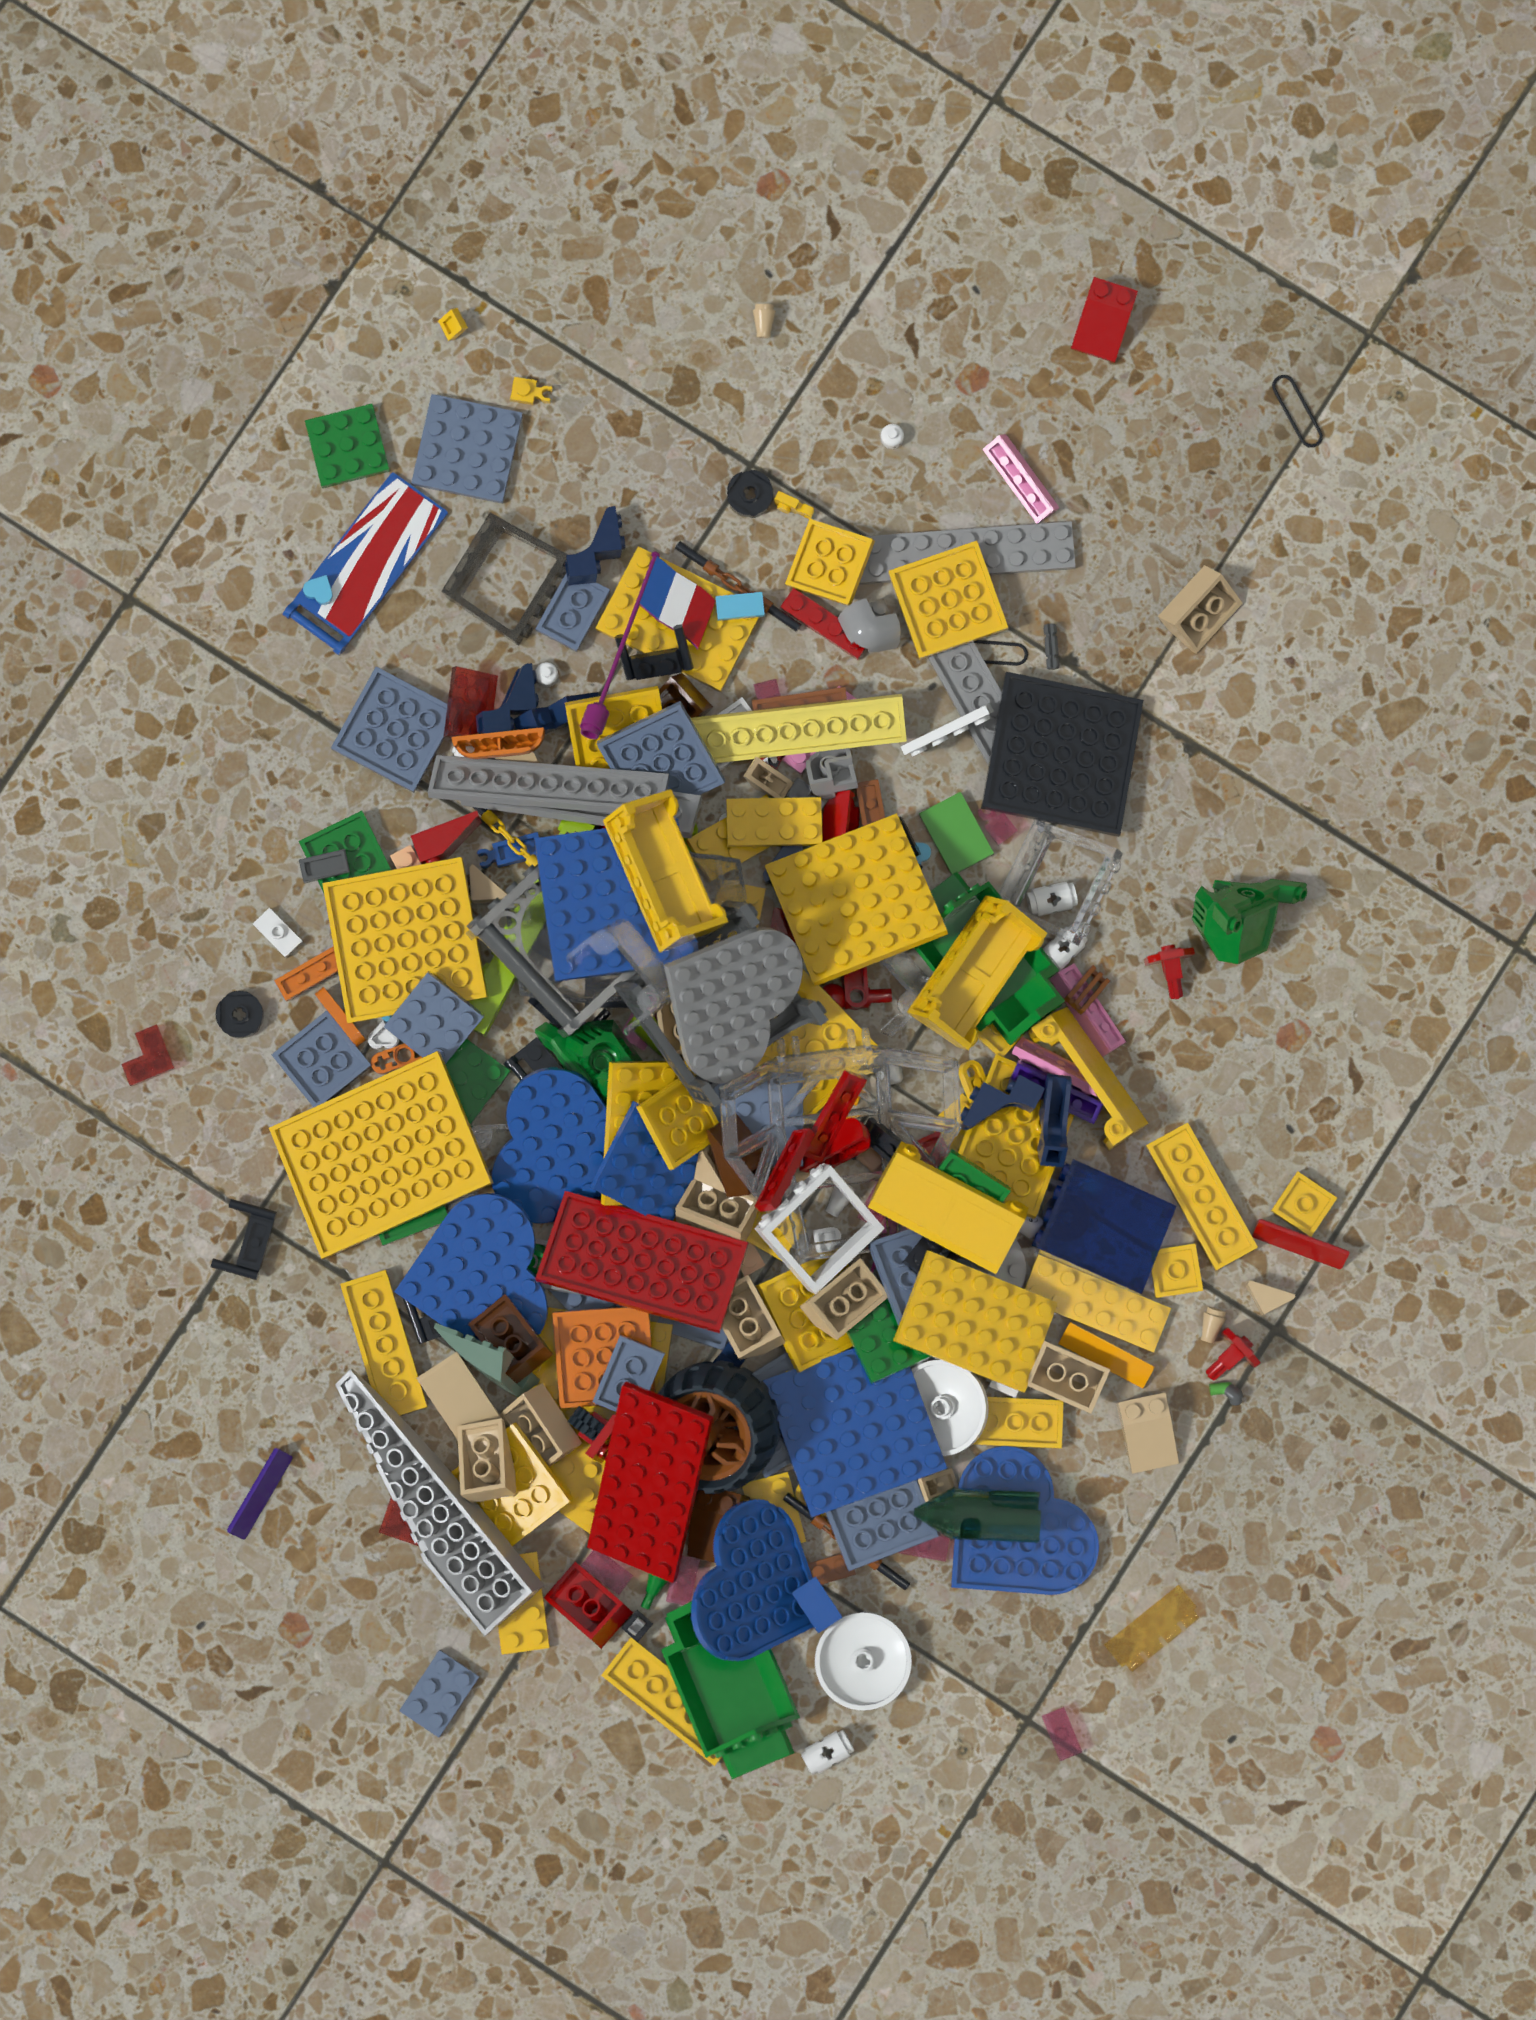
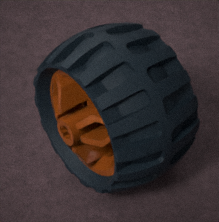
M704 1361L693 1364L673 1375L658 1392L659 1395L714 1416L697 1491L704 1490L706 1494H719L725 1490L733 1491L756 1478L770 1462L779 1439L780 1423L777 1421L779 1412L776 1401L771 1399L768 1393L769 1388L763 1381L760 1382L754 1377L752 1371L745 1367H736L732 1362L717 1361L713 1363L711 1361ZM732 1426H738L739 1430H735Z

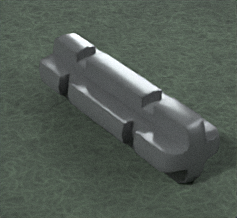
M1053 623L1044 625V635H1046L1044 638L1046 657H1048L1046 659V666L1049 670L1059 669L1060 666L1059 658H1057L1059 655L1058 639L1055 636L1057 634V626Z

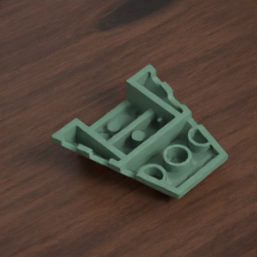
M435 1323L434 1328L444 1340L481 1374L500 1388L516 1397H520L539 1383L540 1379L532 1372L518 1384L505 1374L514 1357L507 1349L500 1346L495 1348L493 1344L486 1341L481 1342L470 1335H466L464 1338V1335L459 1331Z

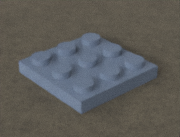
M428 971L387 1021L384 1028L422 1058L439 1051L446 1064L483 1019L484 1014Z
M325 1011L271 1054L313 1107L332 1099L371 1067L368 1060L328 1011Z

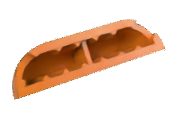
M542 727L455 736L451 738L456 750L464 757L474 760L525 755L534 752L544 740L545 729ZM466 746H472L475 750L469 753L466 750Z

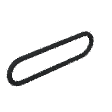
M1288 375L1277 376L1272 383L1273 391L1300 441L1307 447H1317L1323 439V434L1297 385ZM1286 378L1293 385L1319 433V440L1315 444L1306 443L1276 390V382L1279 379Z
M973 641L978 644L1018 646L1024 650L1025 656L1020 662L984 660L986 664L1018 666L1025 663L1028 658L1026 647L1020 643Z

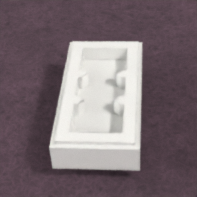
M270 908L253 923L285 958L303 942Z

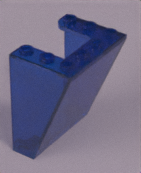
M1072 1159L1070 1164L1065 1163L1064 1168L1060 1172L1058 1180L1062 1181L1060 1186H1056L1052 1199L1056 1201L1053 1208L1048 1207L1043 1221L1047 1222L1043 1231L1039 1229L1031 1245L1035 1247L1034 1254H1040L1125 1290L1142 1295L1177 1206Z

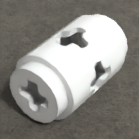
M1066 881L1052 884L1049 887L1031 889V892L1026 893L1027 905L1031 916L1037 915L1039 917L1052 914L1055 911L1070 910L1073 906L1078 905L1074 884L1067 883ZM1050 894L1056 895L1057 899L1053 901L1054 905H1052V903L1047 902V899L1051 897Z
M1071 924L1069 927H1064L1043 950L1059 971H1061L1070 962L1071 958L1075 957L1085 948V943L1088 939L1079 928ZM1067 946L1068 949L1066 951L1060 952L1058 950L1059 947Z
M836 1730L824 1737L822 1741H817L806 1747L801 1756L813 1775L817 1772L820 1774L832 1767L834 1763H839L850 1757V1753L855 1750L844 1730L839 1732ZM824 1746L828 1749H834L831 1754L832 1758H829L827 1755L822 1756Z

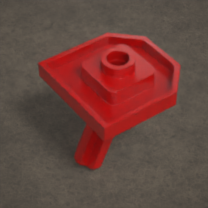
M1175 944L1161 947L1160 952L1147 956L1144 959L1145 966L1162 964L1170 999L1176 1000L1183 997L1181 983L1183 975L1180 959L1195 955L1194 947L1181 949V947L1175 948Z
M1227 1327L1221 1334L1231 1345L1206 1369V1374L1215 1381L1223 1373L1235 1366L1243 1357L1253 1368H1256L1261 1362L1253 1354L1254 1351L1251 1348L1254 1345L1245 1335L1242 1337L1235 1335Z

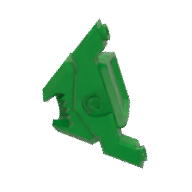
M1269 879L1262 883L1250 884L1215 880L1212 887L1214 893L1201 886L1195 894L1192 921L1218 961L1240 964L1268 950L1279 903L1295 904L1299 901H1304L1308 893L1307 884L1278 879Z
M614 1019L587 1022L565 1038L557 1032L560 1028L549 1022H545L535 1028V1034L544 1047L553 1051L565 1070L571 1072L573 1070L584 1076L594 1086L606 1106L609 1062L643 1061Z

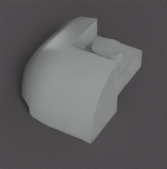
M866 598L858 600L845 608L838 617V621L851 644L855 642L859 646L868 649V652L896 649L899 645L901 633L899 620L896 613H890L884 600L868 603Z
M850 748L819 751L814 753L809 760H806V771L810 788L816 796L833 799L835 792L858 788Z

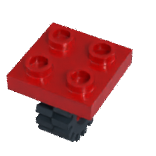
M578 1406L567 1422L580 1431L578 1433L579 1437L590 1444L585 1454L602 1464L604 1460L606 1461L616 1415L613 1414L608 1421L594 1411L593 1414H590Z

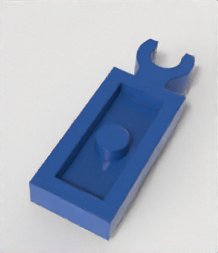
M538 832L517 837L526 845L527 852L530 855H536L534 838H539ZM508 840L492 843L493 850L491 851L487 849L477 851L478 857L484 855L488 857L487 861L480 863L483 869L490 867L493 862H497L498 868L524 862L526 858L523 855H517L508 846ZM514 840L515 843L512 845L520 852V848L523 847Z

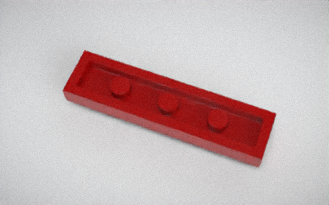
M793 588L780 606L781 610L856 660L860 658L866 649L855 642L851 644L837 616Z
M844 1070L811 1129L815 1135L811 1141L810 1148L804 1155L805 1157L819 1162L823 1161L867 1082L863 1076Z
M810 1128L794 1130L755 1204V1207L760 1212L776 1210L780 1206L782 1197L791 1185V1180L796 1170L801 1166L803 1156L811 1146L815 1133Z

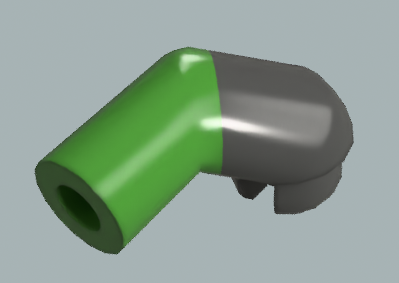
M1231 1382L1209 1384L1210 1396L1224 1394L1229 1398L1230 1404L1238 1406L1242 1403V1391Z

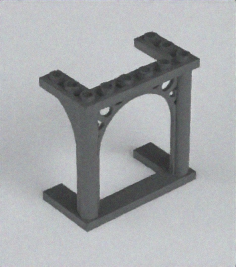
M532 864L522 874L525 878L519 884L514 881L504 890L507 895L502 900L497 897L487 906L490 911L485 916L479 914L467 925L469 930L465 934L471 940L477 937L487 945L562 1025L557 1032L565 1038L570 1036L617 992L613 987L620 981L627 982L639 970L620 973L589 1004L578 1012L534 965L522 943L521 923L523 915L533 898L542 891L538 866L535 867ZM538 879H539V886L536 885V884H534V882H535L536 880H538ZM530 888L535 889L534 895L529 894L528 890ZM524 893V896L526 898H519V896ZM514 904L520 906V910L517 913L505 911L507 908L513 909L515 907ZM504 916L512 917L515 919L516 925L514 928L504 929L499 926V919ZM514 933L516 935V940L514 943H512L510 941V937L506 939L503 935H511Z
M726 900L720 906L726 911L728 923L716 931L697 938L698 950L703 949L707 944L708 946L713 945L714 941L719 940V935H721L720 941L727 939L731 931H736L739 934L756 928V925L760 923L756 917L758 916L757 910L750 903ZM665 968L645 969L627 982L620 981L613 987L694 1101L714 1108L722 1101L714 1091V1088L720 1083L709 1082L697 1074L693 1076L647 1011V1008L653 1005V1003L646 994L667 979ZM797 993L783 1012L770 1019L768 1046L805 1024L823 1025L828 1021L825 1016L826 1009L819 1001L801 998Z

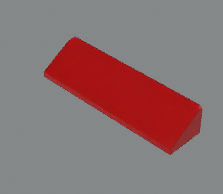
M1263 1219L1257 1221L1252 1237L1337 1269L1343 1268L1350 1253L1343 1248Z

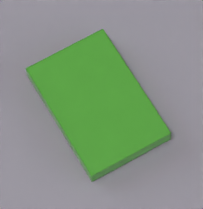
M961 792L919 813L951 875L955 872L960 873L994 855Z

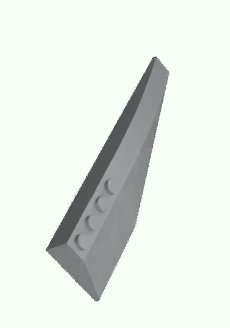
M350 1369L335 1386L348 1411L352 1412L357 1422L355 1425L358 1431L362 1432L367 1442L366 1447L369 1453L373 1454L377 1462L376 1467L393 1501L397 1502L401 1510L400 1515L403 1521L406 1520L412 1534L410 1535L414 1543H418L422 1551L420 1555L423 1561L484 1636L488 1635L531 1599L544 1584L476 1502L471 1503L460 1495V1482L428 1445L354 1369Z

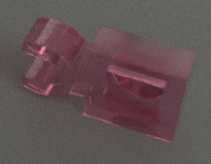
M981 809L978 810L979 817L989 822L984 828L998 846L1017 833L1018 830L1005 813H1001L998 816L995 811L984 814Z

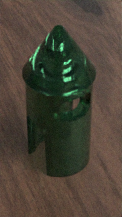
M952 1487L914 1508V1516L951 1541L958 1539L1039 1543L1041 1510H1038L1040 1492Z

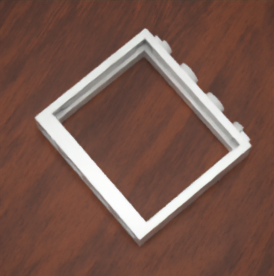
M825 1163L820 1164L816 1169L813 1168L810 1171L811 1175L805 1181L798 1182L793 1187V1192L787 1198H782L780 1206L770 1214L762 1216V1220L754 1228L804 1287L814 1294H817L885 1229L832 1166ZM829 1177L867 1223L818 1270L809 1276L771 1232Z

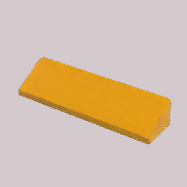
M1071 1322L1067 1325L1058 1343L1083 1358L1110 1369V1372L1142 1389L1155 1368L1149 1363Z

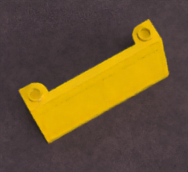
M671 789L624 803L603 820L659 953L716 931L728 923L725 909L718 903L711 904L674 816L677 814L679 803Z
M985 896L907 1013L956 1047L969 1050L978 1041L976 1026L1025 953L1038 950L1043 945L1047 932L1008 900Z
M1068 1007L1050 1014L1031 1027L1028 1036L1034 1043L1044 1042L1052 1047L1060 1042L1112 1118L1104 1126L1106 1138L1102 1141L1109 1151L1149 1124Z
M901 1141L875 1186L868 1208L996 1274L1026 1219L1029 1207L1019 1200H1008L1004 1204L920 1160L921 1155L917 1147Z

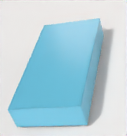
M762 592L716 596L718 621L765 617Z

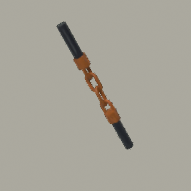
M679 541L676 545V550L700 565L711 576L716 575L719 577L722 583L732 590L739 591L742 594L756 592L750 591L735 576L730 573H724L719 569L718 564L712 560H707L683 542ZM728 577H730L731 579L736 581L737 584H735L734 587L725 580H727ZM763 596L764 612L771 614L797 632L802 624L774 606L773 602Z
M789 1492L784 1496L783 1501L811 1521L810 1523L819 1530L823 1529L836 1540L832 1529L829 1530L825 1527L827 1525L831 1528L827 1518L821 1514L811 1518L805 1504ZM882 1559L868 1564L873 1570H878L903 1590L909 1587L910 1582L885 1565Z

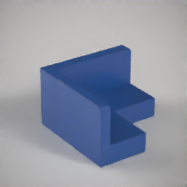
M816 1576L792 1592L818 1633L842 1618Z

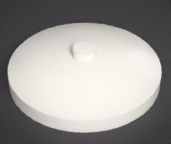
M942 1360L927 1361L911 1369L942 1455L957 1454L969 1448L982 1434L988 1418V1399L979 1378L970 1371Z
M862 1612L842 1617L826 1629L816 1648L815 1669L822 1688L834 1701L850 1709L872 1710L888 1704L901 1693L911 1671V1652L905 1636L895 1624L877 1614Z

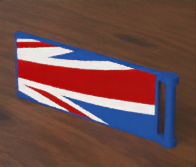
M392 472L309 579L312 580L327 575L333 593L332 601L327 605H321L316 599L307 598L302 588L295 599L286 607L283 616L288 619L292 618L333 648V652L340 656L445 519L448 512ZM298 606L304 607L341 634L343 638L340 641L333 638L296 611Z

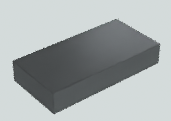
M345 849L299 859L304 884L351 873Z

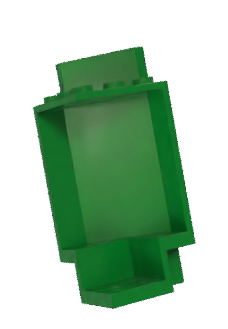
M955 872L930 891L948 934L914 948L933 972L984 897L990 896L1003 899L989 881L982 886L977 883L970 888L959 873ZM1041 947L1038 950L1025 953L976 1026L980 1032L993 1024L1007 1043L1012 1045L1027 1031H1030L1031 1027L1057 1010L1065 1002L1049 981L1059 969Z
M692 1601L667 1613L665 1620L675 1643L661 1649L705 1758L713 1755L716 1758L723 1757L730 1777L733 1780L794 1754L795 1752L785 1730L793 1727L792 1722L799 1719L800 1716L772 1649L743 1661L719 1659L702 1646L695 1634L691 1619Z

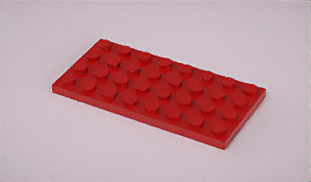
M565 1191L535 1279L537 1282L720 1333L748 1248V1242L650 1214L645 1216L635 1210L618 1205H603L600 1200Z
M626 1381L622 1385L587 1548L673 1583L677 1579L714 1416Z

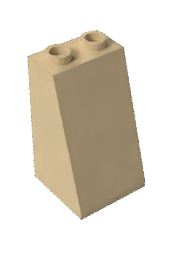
M455 1352L416 1378L457 1440V1426L501 1418L490 1398L458 1352Z

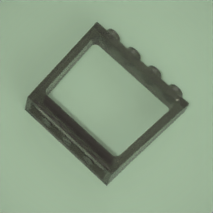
M490 512L441 592L447 599L519 646L523 638H528L533 631L532 623L536 618L542 617L545 612V602L548 598H553L558 589L556 584L560 578H564L566 574L565 560L568 554ZM502 533H507L557 559L517 626L512 630L463 598V595Z

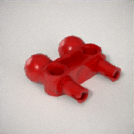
M867 966L841 976L842 987L832 983L822 987L845 1010L869 1008L871 1003L892 1002L891 988L870 989L868 987ZM854 991L860 993L862 1001L854 1003L850 999V993Z

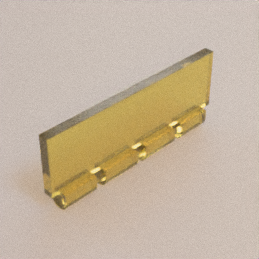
M1178 1585L1106 1642L1104 1646L1121 1667L1126 1665L1133 1672L1145 1662L1140 1656L1142 1651L1150 1658L1164 1647L1158 1638L1162 1636L1168 1644L1183 1632L1177 1625L1178 1622H1181L1185 1628H1188L1199 1619V1616L1194 1611L1197 1606L1181 1586Z

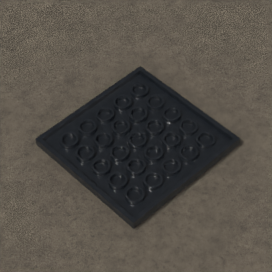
M1006 671L981 809L1119 837L1121 835L1144 700Z

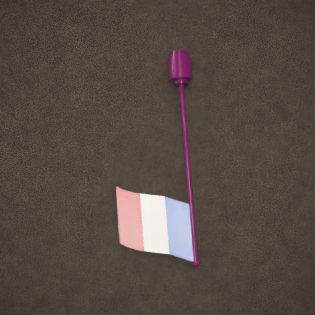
M657 551L651 553L650 565L599 702L588 704L580 723V733L586 738L598 739L599 735L603 733L609 717V711L603 703L639 605L657 621L674 630L673 627L675 625L681 624L686 639L697 650L700 646L716 600L702 587L674 571L660 559V554Z

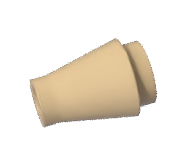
M755 304L753 315L757 338H770L776 312L773 304Z
M1207 1307L1206 1312L1203 1313L1201 1340L1215 1343L1227 1319L1225 1318V1311Z

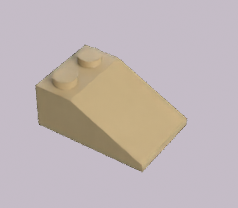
M1165 1392L1116 1403L1132 1474L1179 1464Z
M500 1418L457 1426L460 1495L471 1503L516 1495L515 1469L504 1419Z

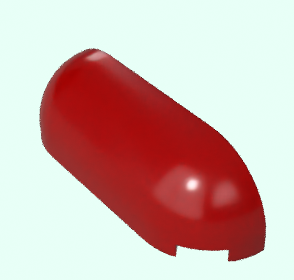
M839 791L835 793L833 799L827 801L823 812L822 842L858 829L859 807H855L853 801L855 794L852 791Z
M856 1118L845 1119L823 1161L819 1162L803 1156V1166L799 1167V1171L809 1173L810 1168H817L822 1163L835 1168L869 1149L871 1141L867 1127Z

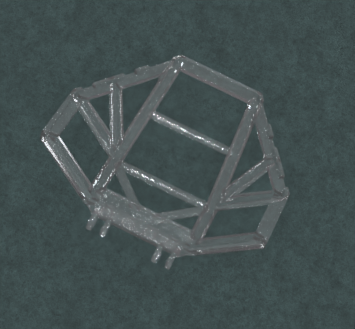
M868 1027L862 1028L861 1031L862 1046H856L854 1029H848L847 1041L849 1047L800 1053L798 1036H792L791 1046L793 1054L785 1055V1041L783 1038H779L777 1040L778 1056L754 1068L750 1073H745L719 1087V1098L722 1101L720 1103L723 1156L755 1199L758 1200L768 1180L775 1156L778 1161L788 1142L785 1127L813 1124L820 1115V1113L789 1117L820 1080L833 1078L839 1080L844 1070L858 1075L875 1073L876 1097L865 1088L859 1094V1097L870 1104L871 1107L851 1109L847 1118L878 1115V1124L882 1123L906 1144H912L917 1147L922 1160L938 1168L947 1156L955 1135L957 1136L961 1130L959 1072L956 1057L871 1045ZM889 1065L942 1073L944 1117L892 1109ZM767 1082L770 1125L738 1142L735 1099ZM806 1082L783 1108L782 1085ZM905 1127L941 1132V1135L929 1154ZM764 1146L754 1175L741 1158ZM881 1156L882 1171L840 1177L847 1185L878 1181L889 1162ZM795 1174L791 1180V1185L784 1193L786 1198L793 1192V1187L798 1183L796 1182ZM827 1178L817 1189L836 1187V1185L830 1178ZM801 1204L789 1215V1220L786 1217L777 1226L803 1261L830 1258L850 1239L809 1243ZM885 1217L886 1233L878 1234L872 1241L905 1231L906 1227ZM868 1245L859 1254L869 1253Z

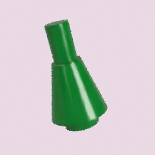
M648 1574L646 1595L641 1607L649 1610L655 1596L660 1593L668 1581Z

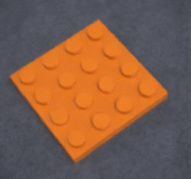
M629 1307L556 1311L552 1313L560 1408L601 1406L592 1401L620 1334L652 1347L650 1313ZM655 1378L649 1390L656 1393Z

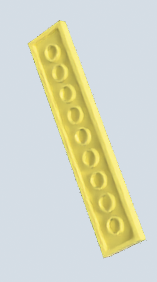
M902 694L691 718L716 763L749 760L755 757L767 758L907 742Z

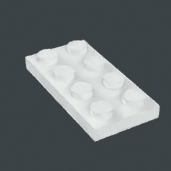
M990 703L904 744L901 746L904 755L910 753L913 757L927 750L926 745L929 743L935 746L948 739L947 734L951 732L956 736L968 730V724L972 722L977 726L990 719L989 714L994 712Z

